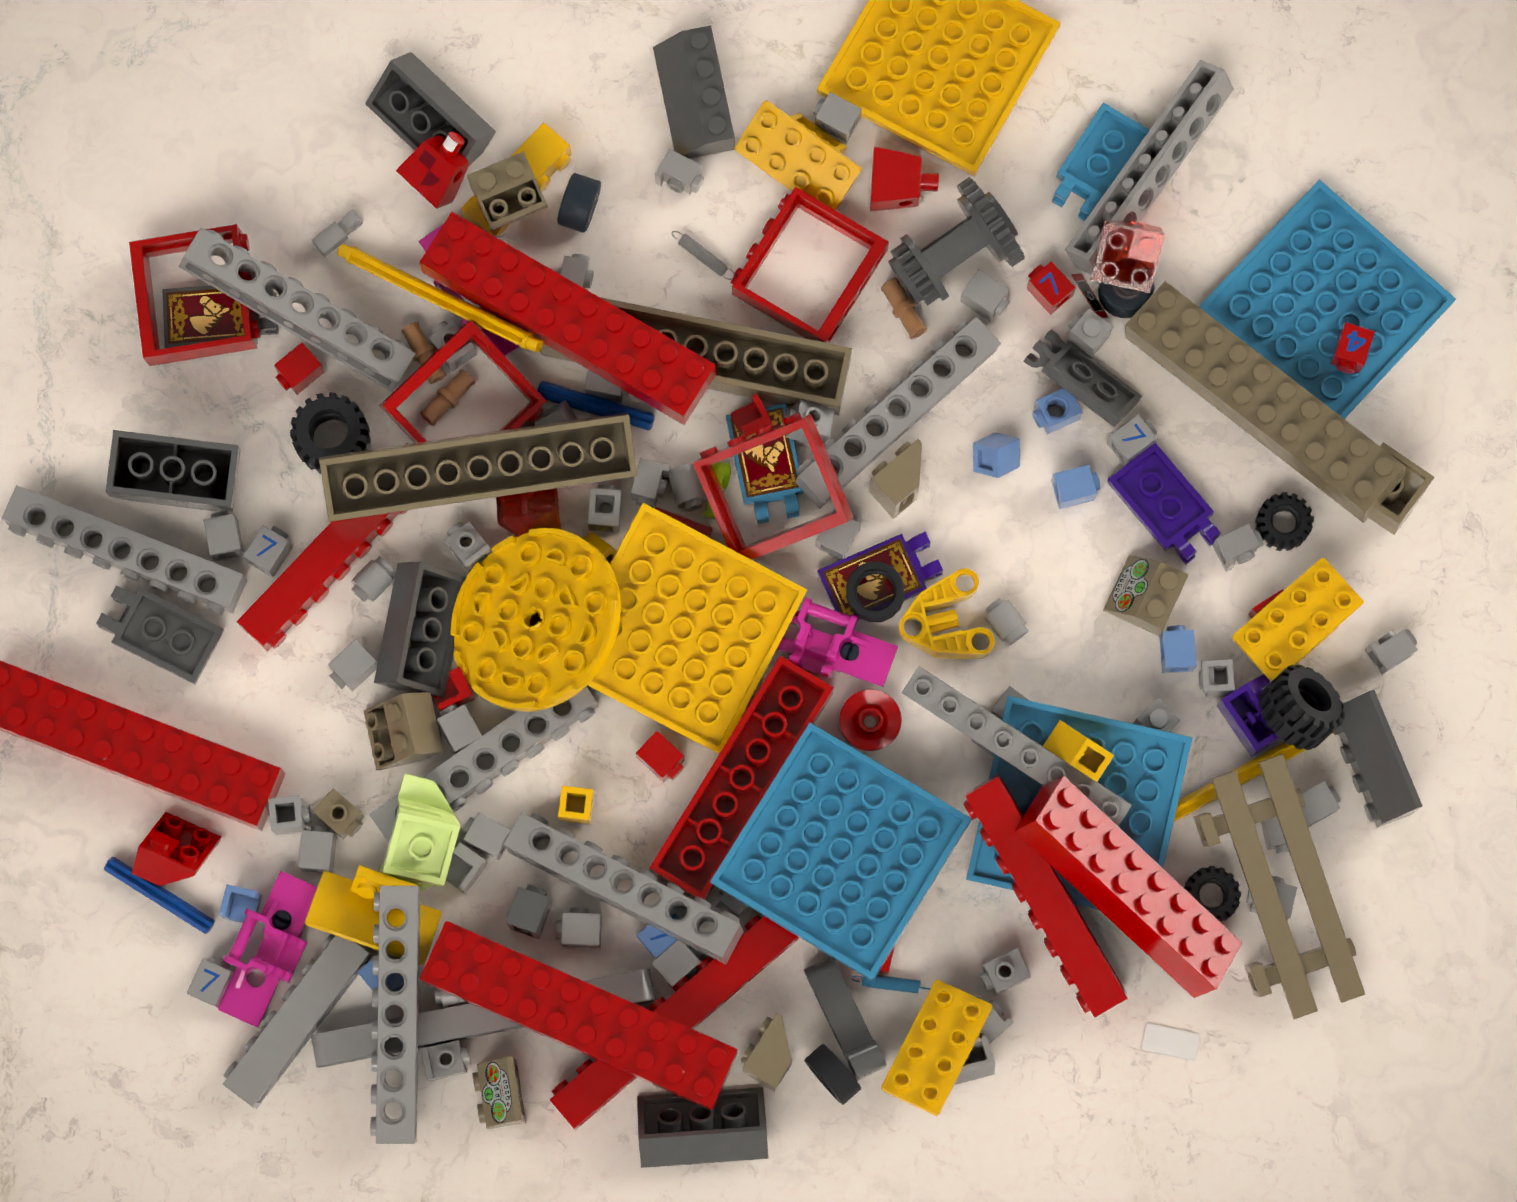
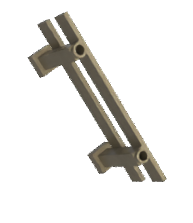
M1281 754L1258 762L1270 795L1269 798L1247 805L1237 773L1232 771L1211 779L1222 814L1212 817L1211 813L1205 812L1193 816L1202 844L1205 847L1221 843L1219 836L1230 833L1274 963L1266 966L1259 962L1244 965L1254 996L1263 997L1272 994L1270 986L1281 983L1292 1017L1297 1019L1318 1011L1306 977L1307 973L1329 967L1341 1003L1366 994L1353 956H1356L1355 946L1351 938L1346 939L1301 808L1305 806L1303 795L1299 788L1295 789L1284 755ZM1276 816L1321 944L1318 948L1300 954L1297 951L1254 825Z

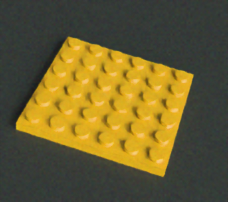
M868 0L819 84L817 93L827 98L829 92L861 108V117L975 177L1057 34L1061 22L1019 0Z
M641 503L610 563L618 583L621 601L620 623L616 640L605 664L587 686L720 754L740 721L807 589L653 507Z

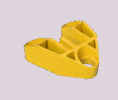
M962 568L920 592L899 622L898 629L901 638L934 658L982 659L988 656L995 644L994 636L990 630L978 627L932 637V633L959 627L958 616L955 609L926 616V612L951 607L955 603L973 597L979 585L977 574L971 569ZM962 575H967L972 578L974 586L969 591H961L956 585V579ZM910 619L917 620L921 624V632L913 636L908 635L904 630V623ZM977 634L985 635L989 640L988 648L980 651L976 650L972 645V638Z

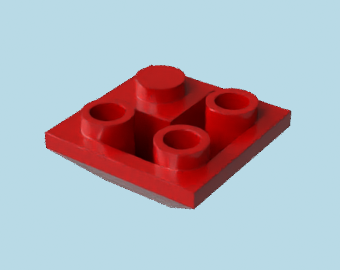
M165 811L139 845L132 874L158 886L193 877L219 844L222 836Z

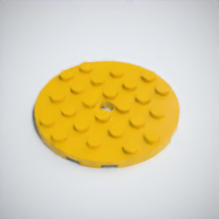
M555 528L530 529L529 533L517 537L510 536L491 548L493 552L482 563L477 562L457 595L451 619V635L454 636L455 652H453L457 667L460 666L465 678L472 686L471 688L481 697L497 706L523 712L539 711L559 705L586 687L598 674L610 655L618 633L621 614L620 592L615 574L606 558L597 548L581 537L565 530ZM539 612L542 621L531 627L530 619L532 615Z

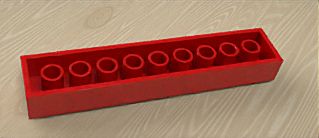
M454 212L450 213L419 262L422 273L497 317L527 332L534 333L535 337L543 340L545 345L683 425L688 421L716 375V365Z
M0 660V731L260 831L263 830L269 816L268 799L276 798L286 774L280 767Z
M445 921L419 978L427 985L712 1111L738 1054L737 1048L449 921Z

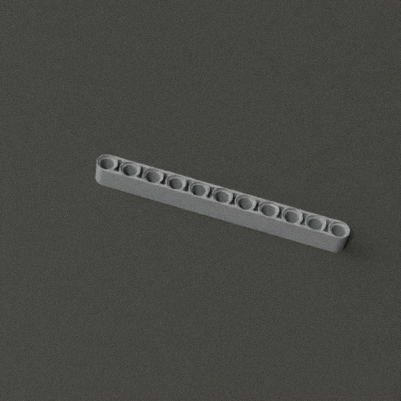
M640 969L584 980L637 1005L656 1000L650 969ZM470 1003L419 1013L418 1048L524 1027ZM403 1017L393 1018L389 1020L393 1023H399L402 1021ZM372 1023L311 1036L317 1068L371 1058L372 1052H377V1039H372ZM391 1037L387 1040L386 1048L391 1054L402 1052L403 1043L399 1038Z

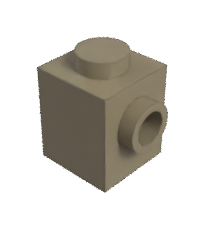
M334 788L312 811L343 840L347 835L353 837L363 825L361 820L365 817Z

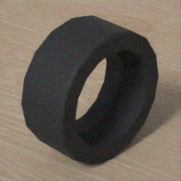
M867 562L858 566L850 574L846 584V598L850 609L860 619L868 622H883L892 618L901 609L904 602V583L900 574L891 565L883 562ZM871 574H879L886 577L894 588L891 602L880 610H871L864 607L857 596L859 583Z
M821 1044L805 1058L804 1062L842 1105L861 1090L858 1081L826 1045Z

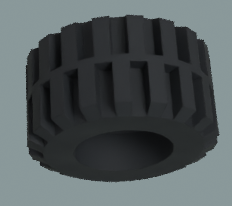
M329 392V397H324L323 393L316 394L317 399L314 401L311 398L305 400L306 406L304 408L299 406L296 410L297 417H292L291 420L293 429L290 430V437L299 458L311 470L317 469L319 474H321L319 457L365 451L371 441L369 425L359 406L354 401L350 402L347 396L342 395L340 398L336 393ZM329 420H338L347 425V436L340 445L334 448H321L314 443V433L322 423Z
M1290 665L1285 668L1259 695L1260 700L1258 702L1259 707L1262 709L1261 715L1267 721L1268 727L1275 732L1278 738H1282L1285 743L1290 746L1294 745L1297 749L1311 750L1316 748L1343 723L1345 718L1343 702L1340 700V695L1333 688V685L1319 672L1316 673L1312 668H1305L1303 665Z

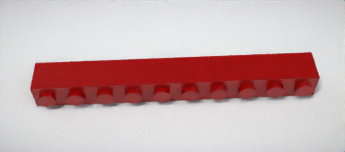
M758 914L744 926L747 931L741 936L726 965L708 956L696 967L699 972L691 979L687 976L684 977L672 988L675 991L674 994L667 1000L663 996L660 997L648 1009L691 1029H695L800 938L765 916L761 918ZM589 1058L575 1070L578 1076L569 1083L564 1079L551 1091L554 1096L549 1100L576 1131L637 1077L597 1059L593 1062Z

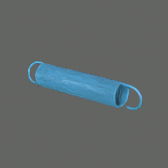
M877 975L872 982L862 976L851 977V980L855 982L860 981L852 979L853 977L862 978V987L918 994L919 988L931 989L920 987L921 981L914 979L909 980L906 978Z

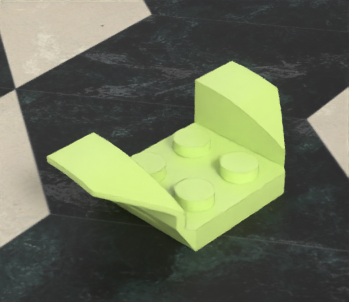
M404 773L397 799L399 808L383 865L379 866L378 872L421 886V891L431 886H444L460 824L435 781Z

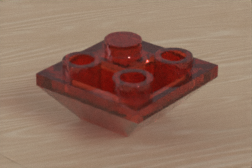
M1105 220L1090 281L1150 293L1165 236L1162 228L1134 221Z
M558 488L496 497L498 525L515 536L520 537L525 533H529L530 529L537 528L562 530Z

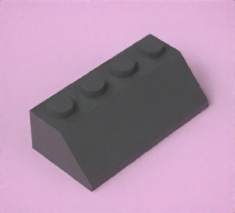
M711 25L681 31L654 46L653 52L674 151L690 159L735 150V136Z
M412 52L389 62L365 103L414 151L427 139L438 135L446 138L449 132L458 133L465 141L459 152L469 161V166L484 152L496 133L486 121Z
M423 562L397 563L374 683L400 691L412 693L430 692L431 696L445 697L455 647L454 636L451 635V619L457 595L466 579L465 576Z
M1375 690L1368 691L1343 703L1345 718L1333 734L1339 735L1343 744L1340 747L1342 757L1346 764H1351L1355 773L1352 776L1353 784L1358 793H1363L1367 802L1364 805L1365 813L1369 821H1374L1378 828L1412 815L1423 805Z
M763 1087L722 1090L713 1111L676 1094L637 1096L641 1168L768 1159Z

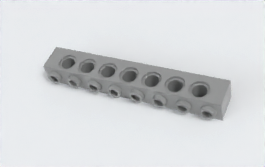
M1199 60L1065 248L1077 269L1096 278H1101L1103 272L1113 261L1233 92L1234 88L1224 69Z
M202 227L199 229L178 266L391 392L400 382L416 354L410 350L406 343L389 338L375 325L365 324L357 319V316L352 311L336 307L323 294L309 291L304 288L299 280L293 277H285L277 272V269L272 264L256 260L250 256L246 249L229 244L223 240L219 233L213 230H205ZM219 256L225 261V264L218 265L213 262L211 257ZM238 272H247L252 280H243ZM265 288H274L279 296H270ZM299 303L303 305L306 312L296 311L292 304ZM319 319L330 321L332 328L323 327ZM346 335H354L355 337H357L359 343H350L347 340ZM372 350L383 352L385 359L376 358Z
M977 317L970 323L967 320L961 322L952 331L955 336L950 341L941 340L930 351L933 354L932 357L926 362L920 359L908 371L911 375L904 382L900 379L896 380L886 390L889 395L881 402L875 399L864 410L867 415L859 422L854 418L842 429L844 435L839 440L835 441L832 438L824 445L832 465L837 470V478L842 489L997 351L1001 342ZM959 345L965 346L969 350L970 356H959L955 347ZM933 366H944L947 369L948 375L945 377L936 375ZM921 385L925 389L926 395L922 397L914 395L911 391V386ZM892 404L901 406L904 415H892L889 411V406ZM875 424L880 427L882 434L880 436H872L867 432L866 426ZM847 444L857 446L859 455L849 456L845 452L844 446ZM809 458L797 469L799 475L795 483L821 509L831 500V496L816 460L813 461Z
M16 485L1 518L9 526L7 530L14 534L25 537L26 533L36 536V541L42 545L53 548L54 544L65 548L64 552L78 559L85 555L93 559L92 563L106 570H110V567L113 566L122 570L120 574L134 581H138L139 577L150 581L149 586L156 590L166 592L167 589L179 592L178 598L193 604L196 600L207 603L205 608L220 615H223L224 611L234 613L247 583V579L242 573ZM45 513L46 517L42 524L32 525V519L36 514ZM64 525H74V530L69 536H60V530ZM101 535L102 542L99 546L94 548L88 546L89 539L92 536ZM122 546H129L131 548L130 554L123 559L117 558L118 549ZM149 558H159L156 568L152 570L145 569V562ZM177 569H187V576L183 580H173V574ZM208 579L216 581L215 588L212 591H201L204 581Z
M918 666L901 692L1043 786L1065 776L1117 826L1120 825L1132 806L1131 803L1080 772L1033 739L920 666Z
M584 687L579 693L565 701L572 706L570 713L565 716H559L554 712L556 706L539 711H517L482 735L481 738L472 742L426 774L423 778L436 782L451 809L455 812L467 804L466 798L471 794L477 792L479 795L488 790L493 785L492 780L500 774L505 777L519 767L517 762L528 756L531 759L545 749L543 744L552 738L557 741L564 737L570 731L569 726L577 720L583 723L596 713L594 709L598 707L597 701L588 688ZM539 719L546 723V728L542 733L534 734L529 731V725L534 720ZM511 737L520 740V746L514 752H508L503 748L504 742ZM484 755H490L495 759L494 765L488 770H482L478 767V761ZM458 773H465L469 776L467 785L462 788L452 785L453 777ZM398 795L369 814L388 843L399 808Z
M521 812L503 844L508 853L721 963L727 964L744 933L741 924L738 923L740 920L738 917L727 911L719 914L711 910L712 905L704 899L696 896L692 900L683 895L685 891L669 882L666 886L657 882V877L651 872L642 868L637 872L629 868L630 863L620 856L613 855L610 858L601 853L603 849L590 841H586L583 844L575 840V834L563 827L555 830L547 826L549 822L545 818L535 813L528 816ZM550 838V844L547 848L542 850L536 849V844L540 839ZM574 851L578 853L574 862L568 864L563 862V858L568 852ZM597 865L605 867L604 873L596 878L590 876L593 867ZM624 879L632 880L630 889L623 892L617 890L620 881ZM657 893L660 895L656 904L652 906L644 904L645 898L649 894ZM676 908H686L687 914L684 918L680 920L672 918V913ZM711 921L715 923L712 932L708 934L699 932V928L704 922Z
M380 886V892H374V911H379V924H374L373 942L379 943V956H373V975H378V988H373L372 1006L378 1007V1020H372V1039H377V1052H372L371 1071L377 1072V1084L371 1085V1104H376V1117H371L370 1135L376 1136V1144H415L417 1142L421 886ZM395 908L402 910L405 914V922L400 927L392 926L388 920L390 911ZM394 940L400 941L405 948L404 955L400 959H394L388 954V945ZM391 973H399L404 978V986L401 990L394 991L389 988L387 979ZM398 1005L403 1009L404 1017L401 1022L393 1023L388 1019L387 1009L389 1006ZM391 1037H397L403 1043V1050L398 1055L389 1053L386 1048L387 1040ZM395 1069L402 1074L403 1081L400 1086L392 1087L386 1082L388 1070ZM397 1102L402 1107L400 1118L391 1119L386 1115L385 1107L387 1103Z

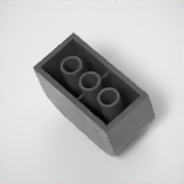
M113 430L105 492L110 497L128 501L207 511L232 512L241 450L239 445Z

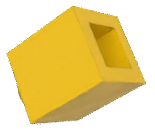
M562 785L558 811L560 822L591 825L595 797L594 790Z

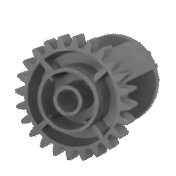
M970 177L957 185L958 191L962 195L957 199V202L966 216L965 220L921 250L905 234L900 238L902 243L890 251L893 258L888 263L916 304L924 301L928 306L938 298L942 301L946 300L949 294L939 278L984 247L988 248L998 262L1005 259L1012 267L1025 259L1024 253L1020 249L1021 247L1015 240L1018 232L1004 209L990 192L984 194L982 189Z

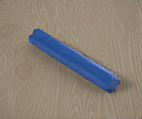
M541 381L537 389L545 400L559 404L566 400L571 408L598 416L626 412L629 414L631 426L645 430H651L654 424V414L546 381Z
M111 857L104 867L107 873L199 931L207 934L213 927L214 919L162 886L132 874L133 868L116 857Z

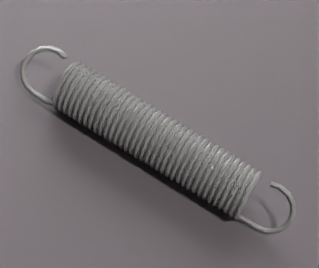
M672 231V236H673L675 239H677V238L673 235L674 232H677V233L681 234V233L678 232V231ZM686 233L684 235L681 234L682 237L678 245H681L691 255H694L704 265H707L718 276H723L730 269Z

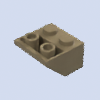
M524 151L467 175L471 190L491 231L548 207Z
M919 439L912 444L909 441L903 444L895 452L897 456L889 464L886 461L882 462L871 473L873 477L870 480L869 492L893 519L917 500L922 443Z
M430 692L403 693L364 710L365 724L368 730L376 771L423 761L443 752Z
M776 1013L773 1019L767 1016L758 1030V1035L761 1037L756 1046L750 1043L740 1059L744 1063L742 1067L744 1073L774 1092L792 1065L783 1018L778 1013Z

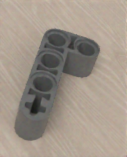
M828 957L804 969L806 978L855 1079L859 1081L886 1068L887 1064L875 1039L873 1040L834 958Z

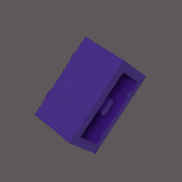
M1264 674L1233 691L1216 705L1251 757L1280 739L1266 724L1267 721L1262 717V709L1259 707V695L1271 682Z

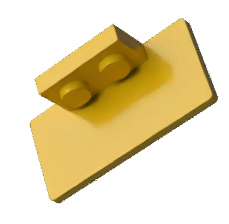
M768 100L762 102L735 146V151L789 190L793 191L797 187L834 210H837L862 171L859 165L843 155L847 149L846 145L801 113L789 116Z
M1321 558L1234 633L1232 640L1262 673L1272 681L1288 666L1298 664L1330 636L1341 623L1364 604V600L1325 558Z
M361 865L357 869L354 880L324 871L307 914L305 925L379 950V943L373 942L374 924H379V911H374V892H380V886L418 885ZM420 904L419 965H424L442 915L440 910ZM398 908L391 910L388 915L389 923L394 927L403 925L405 922L404 912ZM394 940L388 945V954L399 958L404 955L405 948L400 941Z
M935 980L881 1086L882 1091L934 1116H939L992 1011V1004L945 982Z

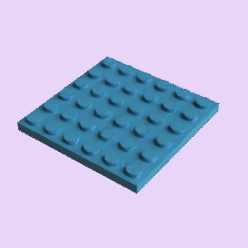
M1319 179L1199 307L1342 418L1346 419L1455 302L1456 298ZM1345 322L1375 331L1365 365L1360 373L1347 374L1339 371L1337 366L1330 364L1340 331Z
M1007 696L1002 720L1040 745H1044L1059 720H1061L1114 755L1097 782L1132 804L1118 827L1163 868L1192 737ZM994 754L989 779L1000 774L1022 814L1025 815L1043 785ZM979 821L966 880L1013 890L1011 886L1015 881L1010 873L1003 874L995 860L999 853L994 845L989 848L979 832L983 827ZM1056 870L1076 905L1098 910Z
M809 723L710 883L873 982L972 819L829 733Z

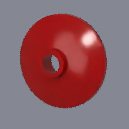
M867 689L853 694L846 700L840 712L839 723L843 736L852 746L864 751H878L889 746L897 738L901 729L902 717L900 709L892 697L879 690ZM867 717H873L876 720V725L874 727H867L864 720Z

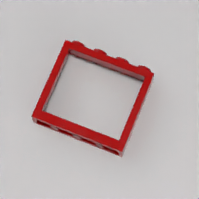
M795 187L790 195L787 193L784 199H781L778 205L780 212L776 218H770L762 230L764 237L760 243L757 244L755 242L746 255V258L749 260L743 269L739 267L735 271V275L730 282L733 284L732 295L806 339L830 343L887 253L889 241ZM798 208L869 249L819 330L747 289Z
M237 224L205 229L219 233L224 241L233 244V246H241L250 251L247 233L243 234ZM198 231L129 242L142 355L149 366L258 349L257 338H261L259 322L254 320L253 310L241 303L244 336L160 349L149 257L187 251ZM238 272L243 280H252L247 272Z
M470 320L453 334L379 406L414 443L427 442L396 408L469 339L483 351L529 401L499 431L520 428L527 420L531 423L534 422L544 411L542 406L547 401Z
M800 412L784 418V425L773 428L772 424L763 426L755 430L757 436L746 440L745 436L741 435L727 441L729 447L718 451L716 446L699 453L701 458L693 463L728 548L751 560L847 523L854 517L811 414L804 417L801 416ZM803 429L836 511L746 546L712 464Z

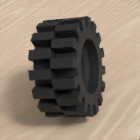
M1282 492L1281 495L1276 493L1270 499L1267 498L1255 519V522H1257L1255 529L1260 533L1262 540L1267 542L1266 546L1269 548L1274 546L1277 551H1282V549L1290 551L1294 547H1299L1307 539L1313 528L1314 516L1310 514L1312 512L1311 507H1306L1305 503L1307 501L1303 498L1301 500L1297 499L1298 495L1294 493L1291 496L1287 495L1288 492ZM1279 511L1290 512L1296 520L1295 529L1288 533L1278 531L1273 525V516Z
M1209 866L1207 868H1200L1185 882L1184 889L1220 922L1231 917L1240 904L1241 891L1238 888L1240 885L1238 881L1234 880V875L1231 872L1227 873L1222 867L1215 868V866ZM1212 883L1221 888L1223 901L1219 906L1208 907L1200 900V890L1205 884Z

